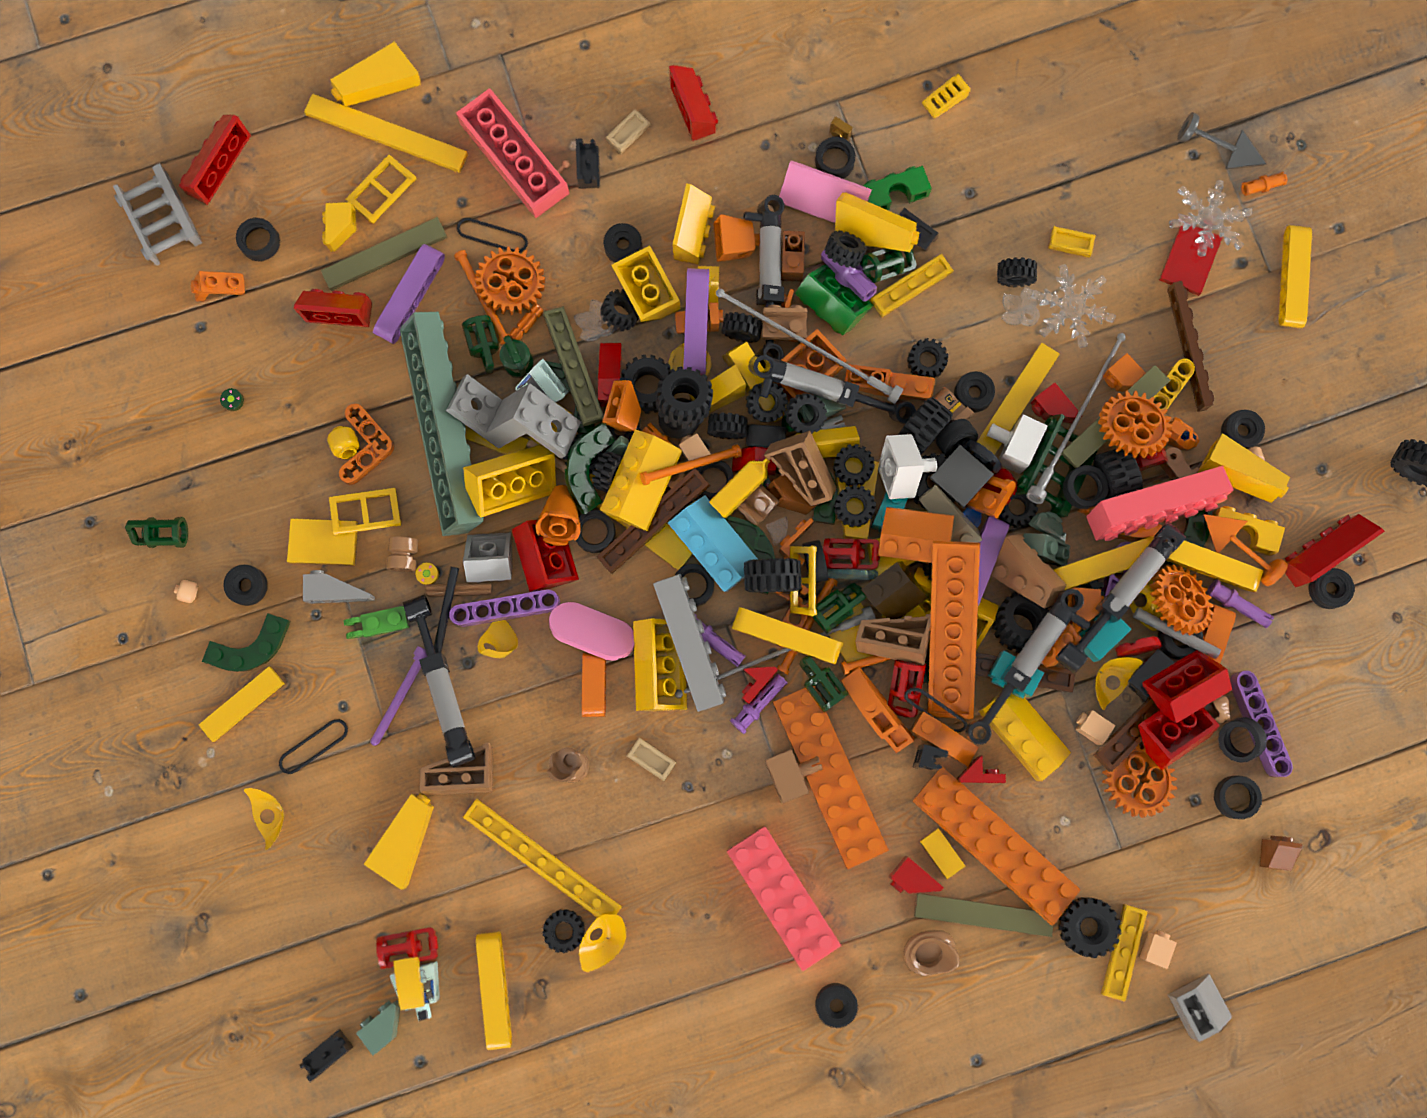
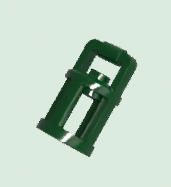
M882 248L867 253L861 261L862 272L873 283H877L916 268L913 249L910 252L904 251L908 262V267L904 268L903 255L899 250ZM884 254V260L879 261L877 256ZM868 259L871 260L872 264L867 265ZM887 268L890 273L882 275V269ZM875 270V277L869 271Z
M480 315L469 318L462 323V328L470 356L481 358L486 374H491L494 371L492 355L500 349L491 317ZM487 328L489 329L492 342H487L484 331ZM473 332L478 344L474 347L470 337V333Z
M507 335L503 338L505 344L500 349V361L510 376L523 378L534 366L533 357L524 342L511 340L510 336Z
M149 517L146 520H128L125 525L126 532L133 545H147L149 548L175 545L177 548H184L188 541V525L184 517H176L174 520H156L154 517ZM179 527H181V537H179ZM135 528H142L143 538L138 537ZM159 528H172V537H159Z
M852 583L842 591L834 589L832 593L816 604L817 615L812 617L826 634L846 618L854 614L853 608L867 598L861 590L862 587ZM852 592L857 595L853 599L849 597ZM838 605L839 609L827 618H824V613Z
M809 655L801 659L799 665L809 677L804 686L823 712H826L849 695L830 667L820 669ZM827 675H828V677L831 679V681L834 683V685L837 687V689L840 691V694L836 691V689L833 687V685H832V684L830 683V681L827 679ZM814 686L818 689V691L827 701V704L824 703L819 694L813 688Z

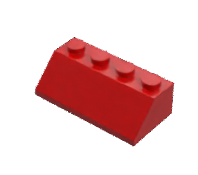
M234 114L222 115L220 120L215 123L209 138L203 142L199 154L193 158L191 167L180 180L179 187L185 194L206 205H209L251 137V134L238 116Z
M1348 514L1337 521L1338 526L1334 529L1330 526L1319 533L1321 538L1316 541L1311 539L1303 544L1302 551L1299 553L1294 551L1284 558L1288 564L1285 574L1295 588L1313 582L1384 533V529L1360 514L1352 517Z

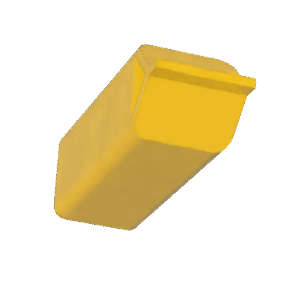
M856 426L822 429L812 434L823 458L835 457L847 445H860V437Z
M766 458L764 461H749L709 503L724 518H727L767 479V469L770 460Z

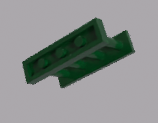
M1063 414L1050 416L1044 424L1047 425L1046 431L1030 465L1017 481V491L1015 494H1027L1031 486H1036L1034 482L1038 473L1043 474L1047 467L1043 464L1047 454L1049 453L1055 457L1058 448L1053 446L1052 443L1056 434L1065 438L1069 431L1061 426L1065 417ZM1072 433L1068 441L1073 442L1079 436ZM1098 449L1079 467L1091 465ZM1060 455L1059 460L1069 465L1068 475L1075 468ZM1054 471L1051 480L1060 485L1059 493L1057 496H1054L1046 491L1047 496L1044 500L1051 504L1050 512L1057 514L1060 518L1068 517L1072 505L1063 494L1065 477ZM1082 474L1075 479L1073 487L1076 495H1078L1086 475Z

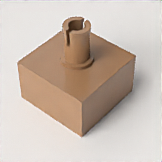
M792 750L765 760L781 803H786L809 793L804 777L823 770L821 764L812 767L813 764L820 762L818 756L798 764Z

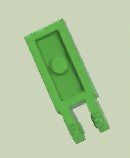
M404 606L343 620L344 626L362 623L363 630L347 633V639L367 638L409 628Z

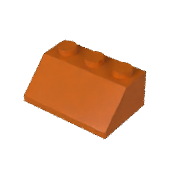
M886 507L878 556L932 563L933 541L951 542L954 515Z

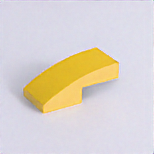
M414 957L393 961L400 1010L425 1007L419 958Z

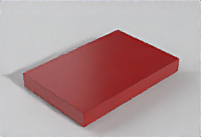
M1183 221L1180 224L1159 281L1170 285L1174 282L1182 281L1184 288L1188 292L1199 296L1203 291L1223 237Z

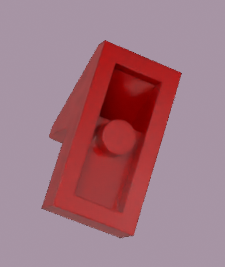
M776 667L744 668L743 671L755 683L753 685L750 682L743 689L742 693L744 696L742 700L750 704L778 669Z
M980 755L957 777L958 783H1006V774H999V769H985V774H983V756Z

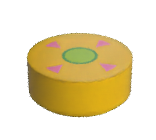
M422 563L416 569V578L423 585L434 584L439 578V571L431 563Z

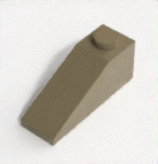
M936 484L919 498V501L928 512L954 515L951 537L953 542L979 543L982 540L979 529Z

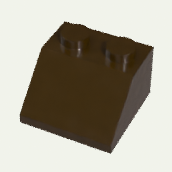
M903 561L896 562L861 589L872 605L885 618H890V620L901 619L929 598Z

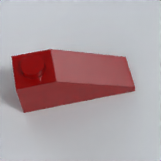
M600 343L598 368V402L600 407H607L613 382L620 381V378H622V343Z

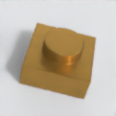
M835 116L830 124L829 132L833 137H842L849 141L853 127Z

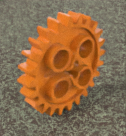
M509 246L506 252L499 248V254L490 251L491 258L484 256L485 263L479 262L480 270H476L478 278H475V284L478 285L476 287L477 293H481L480 300L487 299V307L493 304L494 312L501 308L503 315L506 310H509L510 315H513L516 309L519 314H522L523 307L529 311V304H537L536 298L541 299V292L545 289L543 285L545 277L542 276L544 275V270L539 269L540 262H534V255L527 257V250L520 254L518 247H516L514 252H511ZM502 265H509L510 269L504 270L500 267ZM526 274L530 276V278L521 279L520 276ZM498 282L501 285L499 287H492L491 283ZM512 292H518L520 295L518 297H512L509 294Z
M1125 391L1123 396L1117 393L1115 398L1111 396L1102 407L1099 414L1101 418L1098 421V424L1102 425L1099 432H1106L1103 440L1110 439L1111 442L1108 446L1116 445V452L1122 449L1124 450V456H1127L1129 452L1132 453L1133 458H1136L1139 453L1142 458H1145L1147 454L1153 456L1156 451L1160 452L1169 441L1168 439L1172 435L1170 430L1173 425L1169 424L1171 417L1164 416L1168 410L1160 409L1161 402L1153 403L1155 397H1151L1149 400L1146 399V393H1143L1141 397L1138 396L1137 391H1134L1132 396L1128 391Z
M1173 564L1156 572V576L1151 579L1154 583L1150 584V587L1154 591L1150 592V595L1155 597L1152 604L1158 606L1155 610L1156 612L1162 613L1161 620L1167 619V626L1174 625V631L1180 630L1182 635L1188 633L1191 636L1208 628V624L1213 621L1210 616L1214 615L1210 608L1214 607V605L1208 602L1212 597L1205 593L1208 588H1202L1203 581H1197L1196 574L1190 575V570L1188 568L1183 570L1182 565L1176 567Z
M1138 744L1112 772L1102 771L1104 775L1108 776L1102 783L1109 785L1104 792L1112 793L1108 800L1116 799L1115 808L1123 806L1124 814L1131 810V817L1137 816L1138 813L1141 818L1147 817V813L1151 817L1156 815V812H1163V807L1170 806L1168 800L1175 798L1170 793V791L1177 790L1176 786L1171 785L1177 778L1170 775L1175 769H1168L1167 767L1161 771L1146 753L1144 745L1140 748ZM1131 760L1136 762L1137 770H1134L1131 767ZM1151 771L1156 773L1157 781L1152 779ZM1122 780L1128 783V790L1123 788ZM1142 791L1148 794V801L1142 797Z

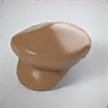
M931 930L920 932L911 937L906 943L904 949L906 965L919 975L953 972L959 966V954L955 949V942L951 935L945 931Z

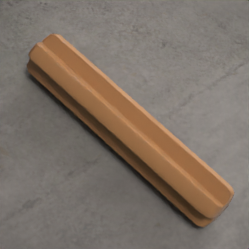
M489 582L456 583L454 596L492 594V584ZM447 584L426 585V595L429 597L444 596Z

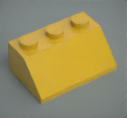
M687 183L672 244L673 257L677 261L699 265L700 258L705 256L706 245H703L705 238H709L711 226L708 225L709 218L713 219L715 206L712 205L711 196Z
M650 246L611 265L641 322L662 319L680 310V300Z

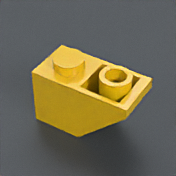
M351 202L325 203V211L322 212V219L325 224L322 240L330 252H335L356 232V209Z

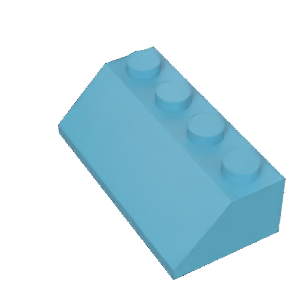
M704 495L682 510L668 524L724 592H728L744 579V562L758 558L726 519L709 503L710 500L707 496Z

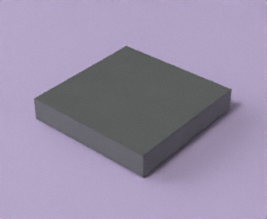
M960 445L930 479L964 508L994 474Z

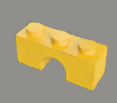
M1222 506L1213 511V516L1248 521L1241 529L1247 531L1251 537L1249 547L1251 550L1268 556L1279 552L1285 527L1279 526L1278 522L1273 520L1263 521L1257 519V516L1251 513L1241 514L1235 512L1236 509L1229 506Z

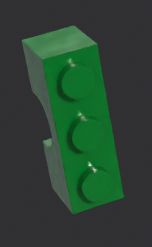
M912 166L902 173H891L886 175L884 179L878 181L873 179L863 185L866 188L872 189L868 202L886 210H889L892 201L889 196L891 192L899 191L904 193L908 202L912 203L929 197L932 189L923 166L917 168Z

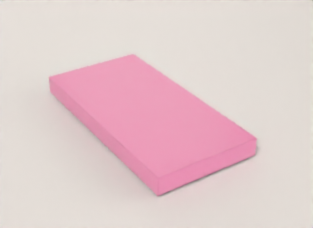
M791 160L779 197L782 198L784 205L835 223L836 200L842 192L849 193L868 202L872 189Z

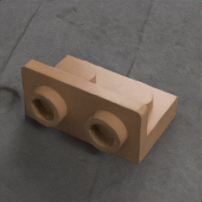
M769 305L768 308H763V315L806 339L807 308H802L799 305H793L789 308ZM763 321L762 340H796Z
M761 484L737 508L745 515L749 522L758 525L770 515L780 501Z

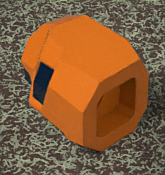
M1177 417L1171 419L1169 424H1172L1173 427L1170 430L1172 435L1168 439V444L1179 450L1186 451L1197 447L1200 440L1193 428Z

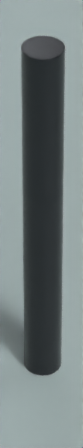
M450 566L434 642L435 653L442 652L459 572L457 567Z

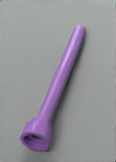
M417 646L413 654L415 656L413 659L415 661L371 739V744L374 746L380 743L421 668L419 659L427 657L425 649Z

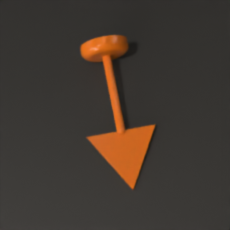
M1203 514L1216 553H1220L1231 540L1264 568L1261 577L1263 585L1270 586L1283 576L1288 567L1286 561L1275 559L1268 564L1235 537L1248 521Z

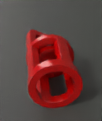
M825 538L823 552L827 569H878L880 556H878L879 541L877 539ZM833 544H853L851 548H833ZM862 544H873L872 565H861L862 560H865V549H862ZM833 559L851 560L852 564L833 563Z
M895 660L888 706L896 715L907 718L917 716L918 709L914 706L911 711L907 708L895 707L893 704L895 697H898L900 701L907 702L904 698V693L908 689L914 688L917 671L919 672L916 688L922 689L926 669L925 663L924 665ZM900 668H901L902 671H901V676H900V682H899V686H897L898 678H899V672H900ZM918 691L909 692L907 695L908 699L914 700V703L919 706L921 693Z
M432 927L380 936L376 940L377 959L381 969L394 967V962H390V957L407 954L409 958L418 957L419 962L434 960L438 956L437 936ZM428 933V945L431 954L420 957L422 942L418 940L417 935ZM407 937L406 943L390 946L388 944L390 940Z

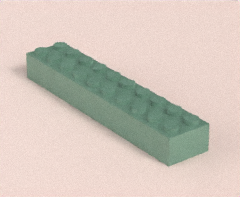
M414 312L400 328V334L442 536L467 534L480 525L484 517L480 518L465 489L463 468L471 465L469 457L470 447L466 443L465 424L446 411L457 390V385L453 381V367L447 353L448 343L443 335L444 324L440 319L439 312Z

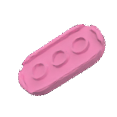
M574 602L562 603L554 608L550 614L549 628L553 636L563 643L611 661L627 657L634 648V632L632 628L619 619Z

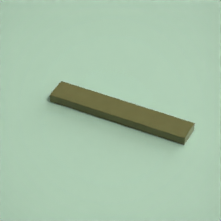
M438 217L324 268L321 272L329 289L333 291L418 252L423 244L431 246L448 237Z
M564 306L544 311L543 317L583 427L603 421L602 410Z
M1154 365L1128 392L1132 396L1134 391H1137L1140 397L1143 393H1146V399L1149 400L1171 380ZM1101 417L1092 423L1061 453L1075 469L1083 464L1107 441L1103 440L1106 432H1099L1102 425L1098 424V421Z
M919 893L916 896L914 917L1052 937L1053 925H1050L1035 910Z

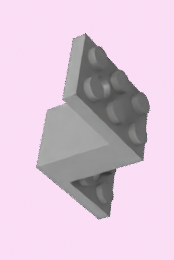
M468 374L462 378L446 409L448 413L497 448H501L527 433L560 458L567 455L581 423L580 420L530 383L502 400ZM471 400L477 403L478 410L472 408ZM551 422L556 425L557 432L552 430Z

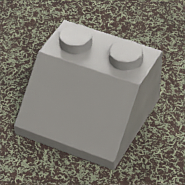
M511 533L467 535L463 558L467 582L480 583L483 581L511 580L513 569Z

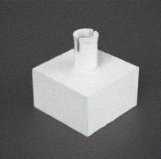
M1023 414L1011 432L993 423L987 433V437L1004 443V448L999 457L1002 466L1021 474L1030 465L1047 425Z
M912 434L886 436L878 471L889 499L915 498L922 473L936 472L937 470L935 458L922 459Z

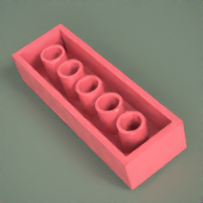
M490 88L456 112L460 125L535 218L569 195L565 180Z
M1220 466L1103 500L1086 518L1096 541L1102 539L1110 541L1117 538L1119 534L1131 535L1137 532L1139 528L1151 529L1160 522L1171 523L1185 515V518L1198 514L1200 510H1205V512L1212 511L1218 507V503L1227 500V496L1234 489L1224 467Z
M763 826L727 850L730 858L802 972L841 946L766 826Z

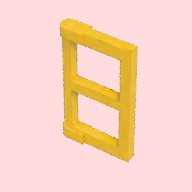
M388 155L346 198V201L351 202L357 211L374 224L417 178L391 155ZM389 165L393 166L407 178L393 194L375 180ZM370 184L388 198L373 214L356 201Z
M396 488L329 497L334 536L401 526L402 521L400 520ZM390 495L393 520L370 523L366 499ZM360 500L364 524L340 527L337 503Z
M790 546V558L798 560V553H809V578L801 577V583L809 584V608L798 607V590L790 591V613L810 616L817 615V547Z

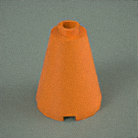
M558 485L552 489L537 519L536 533L538 536L540 534L546 543L567 545L568 541L578 539L581 525L576 503L567 486Z

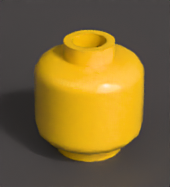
M337 426L327 437L332 454L337 458H352L360 447L356 434L350 427Z

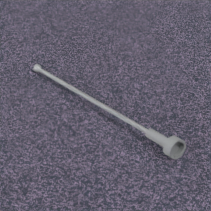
M723 289L716 291L718 297H724L867 380L869 385L889 396L887 400L893 404L897 402L904 390L898 385L892 388L872 375L870 377L727 295Z
M1124 333L1117 335V341L1050 466L1046 467L1038 484L1031 486L1026 496L1030 501L1042 504L1046 498L1045 488L1054 473L1053 468L1120 343L1125 340L1126 336Z
M867 606L861 609L862 614L841 622L839 626L834 627L828 634L822 632L819 635L826 636L839 630L844 631L859 625L861 620L876 618L871 607ZM783 648L716 676L717 680L788 652L791 649ZM689 688L684 690V693L691 692ZM678 689L675 692V696L681 698L683 692Z

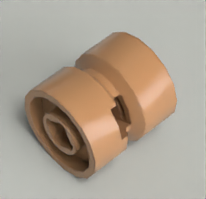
M390 537L388 551L391 552V555L387 557V569L398 572H415L417 559L414 557V554L418 551V540L407 537Z

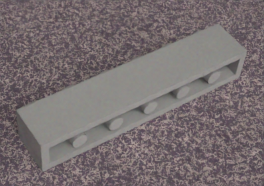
M680 573L653 583L697 712L723 704L724 697L727 694L723 683H718L716 676L719 675L716 663H711L709 654H712L709 642H704L701 633L705 632L701 620H697L694 614L697 611L694 599H689L687 590H690L686 577L682 578Z

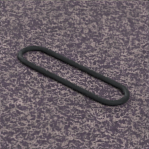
M466 217L461 219L457 224V232L460 236L487 245H491L497 248L507 250V247L463 234L460 231V225L464 221H471L520 236L524 239L525 244L523 248L519 249V253L523 252L528 245V240L525 237V235L476 219Z
M910 688L904 693V698L908 703L921 712L924 711L934 717L907 697L908 693L912 691L924 694L964 723L961 729L952 730L959 733L966 729L967 721L924 690Z
M334 719L284 753L279 760L280 769L286 774H293L346 737L348 733L347 724L343 720ZM337 722L344 726L345 732L339 739L292 771L283 768L282 761L288 754L324 729Z

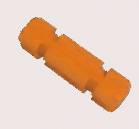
M534 304L530 308V313L527 312L517 323V328L514 327L509 335L512 339L521 340L523 333L526 334L535 324L536 318L541 317L544 311L539 305Z

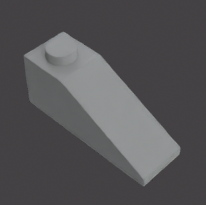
M312 570L310 574H303V601L308 604L375 601V596L324 574L322 570Z

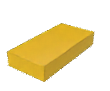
M1053 226L1048 249L1090 258L1096 235Z
M939 828L919 841L946 879H949L965 867V864Z

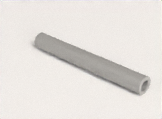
M1139 607L1134 612L1133 618L1214 659L1221 652V649L1194 635L1189 636L1188 633L1182 635L1180 630L1175 632L1174 625L1168 627L1166 621Z

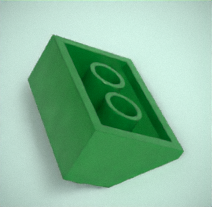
M826 264L809 273L794 293L803 304L813 309L819 318L824 319L835 332L840 333L842 336L852 330L874 306L869 300L862 301L849 287L840 284L835 278V273Z

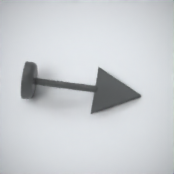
M1192 112L1188 115L1179 131L1177 139L1181 142H1187L1195 133L1233 151L1226 169L1266 164L1243 130L1234 146L1197 129L1200 117Z

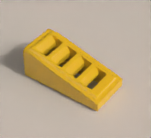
M957 74L924 99L922 104L935 119L968 97L970 88L962 77ZM948 90L954 96L953 98H951V96L948 94ZM939 96H942L947 103H944ZM933 100L939 105V109L932 103Z

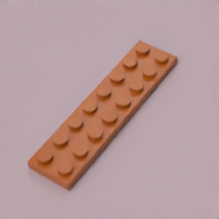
M933 541L929 695L962 718L973 719L980 543ZM928 698V713L934 717L956 718Z
M806 687L772 702L799 763L813 759L816 756L820 760V762L813 764L812 767L821 764L823 770L805 777L846 869L848 870L889 851L827 713L823 712Z
M945 768L938 769L912 800L1050 925H1054L1080 892L1081 889L962 783H958V780Z

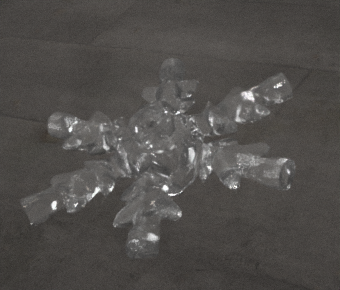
M1222 180L1215 182L1214 190L1208 189L1210 197H1207L1210 203L1209 206L1202 205V198L1198 200L1196 192L1192 191V194H1190L1184 185L1177 191L1186 198L1182 202L1192 205L1189 209H1197L1199 214L1194 216L1188 213L1189 217L1178 214L1180 219L1170 220L1169 226L1170 228L1183 226V231H1186L1191 225L1194 229L1198 224L1200 228L1204 229L1198 232L1201 236L1195 240V243H1200L1197 252L1199 256L1206 255L1207 246L1213 248L1211 238L1215 239L1212 234V230L1215 229L1219 231L1220 238L1224 236L1226 245H1229L1231 242L1237 250L1245 245L1236 238L1240 234L1230 231L1232 227L1224 226L1223 221L1226 219L1233 223L1234 219L1243 222L1242 217L1251 216L1252 209L1249 207L1238 210L1239 206L1236 205L1231 210L1227 207L1225 212H1222L1221 208H1218L1219 205L1224 203L1220 200L1226 196V193H1221L1224 186Z
M1064 264L1058 267L1061 278L1056 277V280L1063 286L1059 289L1065 292V296L1059 298L1056 292L1052 295L1048 289L1044 288V293L1033 289L1030 298L1042 300L1039 303L1040 306L1051 304L1050 308L1056 305L1060 307L1059 314L1051 313L1054 317L1043 320L1048 323L1039 331L1043 337H1046L1053 329L1057 334L1060 323L1064 326V319L1070 318L1073 321L1070 328H1074L1071 338L1077 337L1079 348H1084L1088 346L1085 335H1090V332L1083 327L1087 324L1081 321V316L1087 314L1090 320L1094 317L1099 324H1102V319L1113 323L1116 314L1104 312L1107 309L1106 306L1095 309L1096 304L1091 307L1086 305L1087 299H1095L1092 295L1102 293V290L1098 288L1107 282L1104 276H1099L1093 283L1091 279H1088L1086 289L1082 286V293L1075 294L1073 289L1076 287V284L1072 285L1075 275L1069 276L1067 265Z

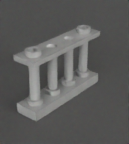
M160 163L152 167L156 174L153 176V179L127 192H124L117 184L113 186L117 193L114 197L120 207H124L143 246L141 249L143 256L147 261L151 260L156 266L160 264L156 254L184 240L186 242L190 241L195 247L203 243L168 172ZM156 187L163 188L165 193L162 194V197L136 210L133 209L129 200ZM166 204L172 206L174 211L171 212V215L144 228L142 227L138 218ZM175 222L181 224L182 229H180L179 233L151 246L147 236Z

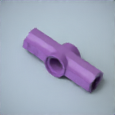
M823 250L821 259L835 273V278L840 284L849 287L862 301H867L873 297L877 286L862 272L863 268L860 264L857 267L855 266V268L838 265L839 263H834L833 259H829L828 255L825 254V250Z

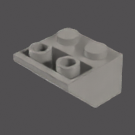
M1206 974L1168 994L1190 1038L1198 1042L1220 1032L1232 1018L1210 974Z

